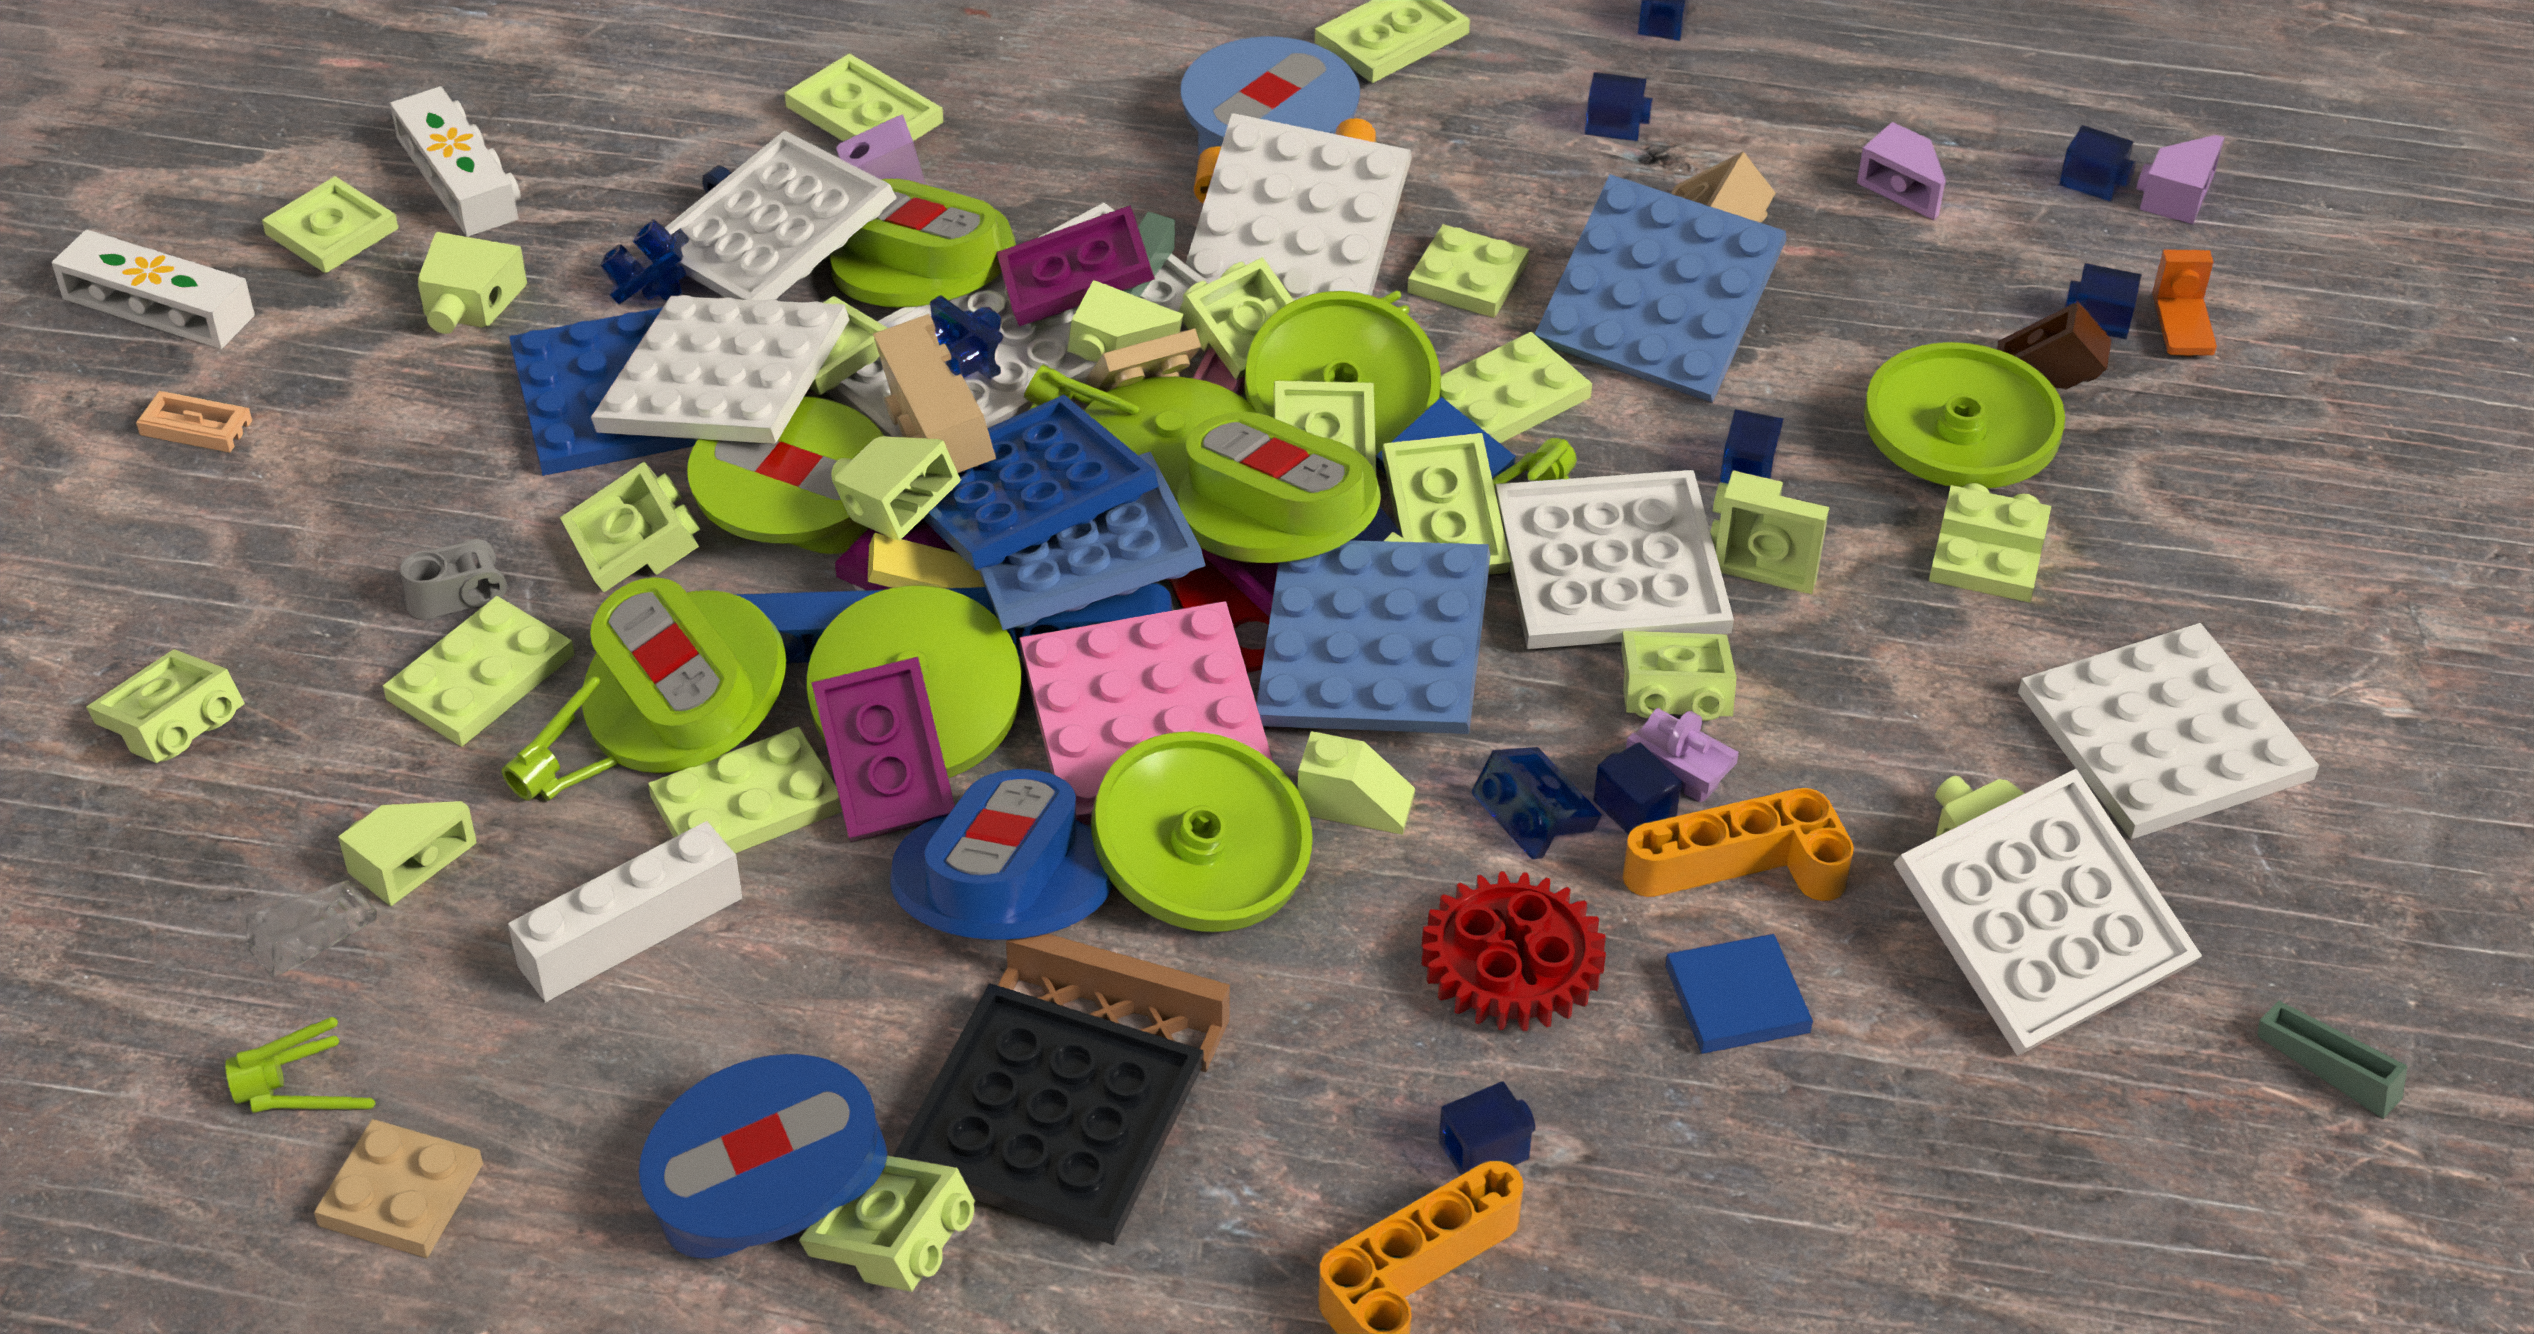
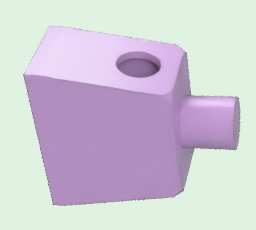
M903 114L839 143L836 148L840 159L879 179H905L926 185L915 146Z

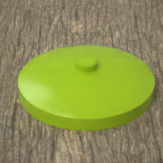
M1327 291L1301 297L1288 303L1270 316L1261 326L1251 343L1247 355L1245 394L1246 400L1256 413L1274 418L1273 390L1275 381L1374 383L1375 452L1377 455L1383 450L1384 443H1391L1439 400L1441 372L1435 349L1428 336L1404 311L1385 300L1371 295L1351 291Z
M1943 342L1910 348L1883 363L1869 383L1864 406V419L1868 433L1875 445L1887 458L1904 470L1920 478L1946 486L1963 487L1967 484L1976 483L1988 489L2008 486L2026 480L2039 473L2053 460L2058 452L2064 431L2065 410L2058 392L2049 380L2023 360L2006 352L1982 345Z
M1173 376L1145 378L1134 384L1116 387L1107 391L1109 394L1139 407L1137 414L1119 410L1097 400L1091 402L1084 409L1087 414L1137 455L1151 452L1176 501L1179 486L1189 471L1186 440L1190 432L1202 422L1215 416L1233 412L1256 413L1248 401L1227 388L1204 380Z
M922 585L902 586L871 594L841 612L827 626L813 649L807 671V695L813 722L818 733L826 744L811 682L918 657L948 778L976 766L986 759L1005 739L1015 721L1020 706L1022 693L1021 668L1018 653L1007 630H1002L996 616L983 605L949 589Z
M1188 731L1162 734L1142 741L1127 750L1112 764L1104 776L1092 809L1091 834L1093 845L1104 872L1109 875V879L1131 903L1149 915L1168 924L1195 931L1223 932L1242 929L1257 924L1275 914L1289 901L1297 890L1309 864L1312 852L1313 837L1309 813L1299 791L1289 777L1270 759L1248 745L1231 738L1206 732Z

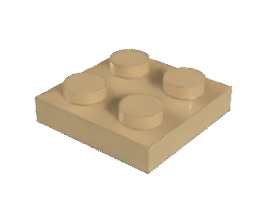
M1195 329L1103 353L1087 376L1086 385L1107 392L1116 387L1134 384L1145 378L1180 377L1179 374L1190 366L1191 359L1201 348Z
M372 1119L314 1211L319 1227L428 1258L483 1165L480 1150Z

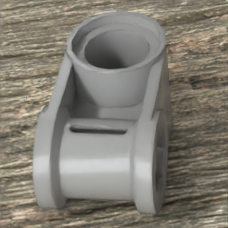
M470 539L452 546L430 551H418L403 559L400 565L406 609L409 614L417 619H437L446 614L483 607L496 596L503 598L507 591V582L503 573L494 566L496 554L492 545L485 540ZM472 554L477 555L478 566H475ZM478 580L482 583L483 593L478 589Z

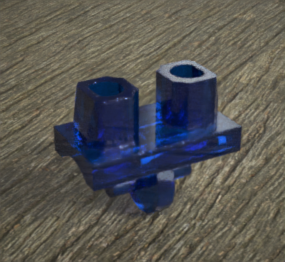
M654 219L640 228L633 239V242L644 255L636 260L622 244H618L604 255L600 267L614 283L609 295L618 305L641 289L643 295L648 300H652L657 295L665 301H668L670 296H680L682 289L678 280L686 275V271L682 265L677 263L683 259L681 247L687 244L690 238L681 228L670 234Z
M942 295L930 301L931 318L935 325L939 345L946 344L951 354V360L946 361L950 371L956 376L962 374L963 378L978 371L989 380L1001 374V367L995 361V351L1003 339V334L999 331L1001 326L1000 315L990 307H982L975 312L971 310L964 312Z

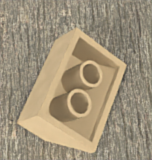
M1743 151L1675 185L1671 194L1761 223L1768 215L1766 209L1776 192Z

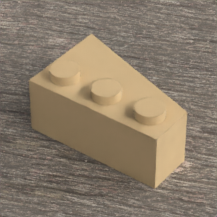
M926 314L873 333L891 392L890 396L884 397V402L894 426L899 425L902 436L943 440L958 473L996 459L984 415L962 374L954 376L945 364V361L951 360V354L946 344L939 345L935 325L930 315Z

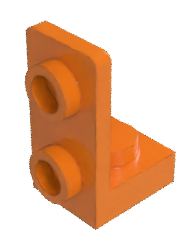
M2163 249L2152 296L2166 349L2170 355L2193 356L2215 354L2217 344L2204 301L2214 263L2210 250Z

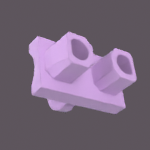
M1659 708L1653 711L1648 721L1640 730L1632 733L1627 738L1626 750L1639 756V769L1654 777L1665 776L1667 773L1683 781L1684 794L1698 802H1704L1715 791L1722 778L1737 764L1739 754L1734 749L1701 732L1702 717L1700 715L1687 711L1680 719H1677Z

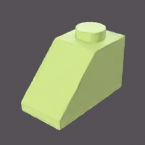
M1093 280L1072 318L1067 351L1085 360L1098 362L1103 353L1180 333L1183 314Z
M1311 731L1298 769V791L1306 805L1309 816L1403 835L1415 796V788L1364 741Z
M462 801L381 805L363 819L356 821L348 830L338 836L347 872L389 906L397 903L477 843L469 806Z

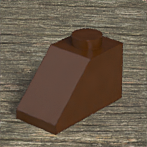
M2077 301L1999 340L1997 350L2023 360L2044 375L2055 388L2067 390L2083 381H2092L2107 370L2112 339Z

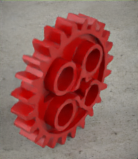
M1504 871L1499 872L1497 884H1490L1484 876L1477 875L1476 889L1472 890L1460 882L1456 887V898L1442 894L1440 896L1439 910L1430 909L1428 913V926H1423L1421 965L1427 967L1426 981L1428 984H1439L1438 999L1440 1001L1456 996L1454 1011L1456 1014H1461L1469 1008L1475 1009L1476 1024L1480 1025L1491 1015L1496 1017L1498 1030H1504L1509 1019H1517L1522 1031H1527L1530 1018L1537 1017L1546 1028L1550 1027L1553 1011L1569 1019L1572 1015L1573 1003L1585 1007L1588 1004L1589 991H1598L1600 975L1604 973L1606 953L1604 952L1606 937L1605 934L1598 933L1600 920L1598 916L1586 917L1588 903L1585 900L1570 904L1571 889L1569 887L1563 888L1557 893L1551 892L1550 878L1546 877L1538 886L1530 885V878L1527 872L1522 873L1518 883H1510Z

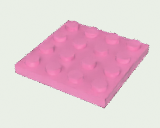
M1226 601L1020 637V652L1051 773L1068 782L1074 789L1076 795V820L1085 825L1091 824L1092 809L1099 787L1112 764L1127 750L1149 738L1174 732H1206L1246 744L1273 762Z

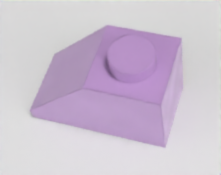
M1894 122L1890 123L1863 147L1857 184L1932 220L1939 216L1946 179L1931 140Z
M2213 135L2160 148L2153 165L2145 163L2139 176L2137 190L2144 192L2140 210L2194 224L2215 175L2225 137Z

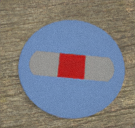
M1251 37L1219 45L1197 58L1189 66L1181 82V98L1184 112L1190 123L1198 131V155L1207 148L1222 146L1231 113L1335 134L1336 128L1341 122L1354 118L1360 97L1358 79L1354 71L1343 59L1316 44L1286 37Z

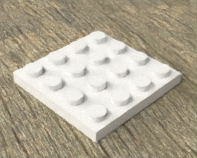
M1231 113L1185 264L1211 283L1221 278V275L1232 265L1238 262H1244L1247 265L1263 257L1294 301L1301 297L1327 291H1351L1372 296L1412 159L1410 149Z
M784 130L646 243L654 257L723 297L743 300H777L794 283L809 275L812 269L830 253L845 245L847 240L865 224L876 219L883 209L897 199L889 183Z
M688 295L670 296L591 416L596 432L776 444L849 322L845 304H825L816 301L809 303L784 302L774 299L764 301L743 300L731 297L701 298Z
M1694 470L1495 485V494L1511 562L1509 568L1527 649L1622 642L1623 631L1701 634L1732 633L1734 618Z
M2201 623L2021 678L2018 690L2019 695L2131 840L2315 779L2319 764Z
M2077 769L1901 854L1893 863L2017 1056L2193 965L2202 957Z

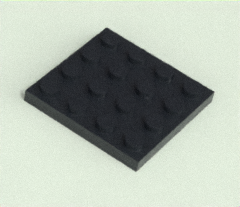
M989 983L893 1157L958 1168L975 1200L1115 1245L1204 1064V1050Z

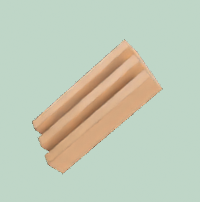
M158 391L136 424L139 434L142 436L231 453L235 447L233 439L239 440L244 434L242 426L248 427L252 422L249 408Z

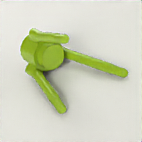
M1044 364L1034 374L1024 393V398L1033 403L1030 409L1065 395L1070 400L1073 398L1086 405L1097 400L1131 414L1139 412L1137 405L1066 377Z
M1547 439L1535 453H1526L1519 462L1492 479L1494 489L1496 484L1507 483L1524 471H1528L1527 478L1530 481L1569 479L1567 475L1576 465V453L1565 439Z
M592 676L537 737L522 749L515 758L502 767L501 772L504 780L520 798L530 801L540 793L547 801H550L563 789L617 765V760L610 756L557 779L555 773L560 770V765L556 757L548 749L574 721L576 710L599 685L600 680L598 677Z
M329 1017L258 1048L238 1052L236 1057L227 1058L225 1061L227 1081L234 1102L238 1104L250 1101L253 1113L269 1109L352 1110L372 1109L375 1106L373 1098L273 1095L274 1089L284 1086L281 1065L317 1054L339 1044V1038L334 1035L296 1046L335 1028L338 1025V1020L335 1017Z

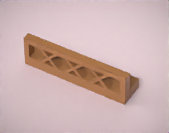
M1051 934L1006 940L1007 968L998 986L1014 990L1018 980L1041 986L1045 992V995L1037 998L1061 1006L1079 998L1094 1001L1099 1009L1089 1013L1090 1015L1119 1023L1117 1019L1132 1013L1144 1015L1149 1018L1152 1026L1141 1029V1031L1173 1041L1175 1040L1171 1034L1187 1028L1207 1033L1200 1049L1204 1050V1064L1200 1071L1207 1072L1230 1021V984Z

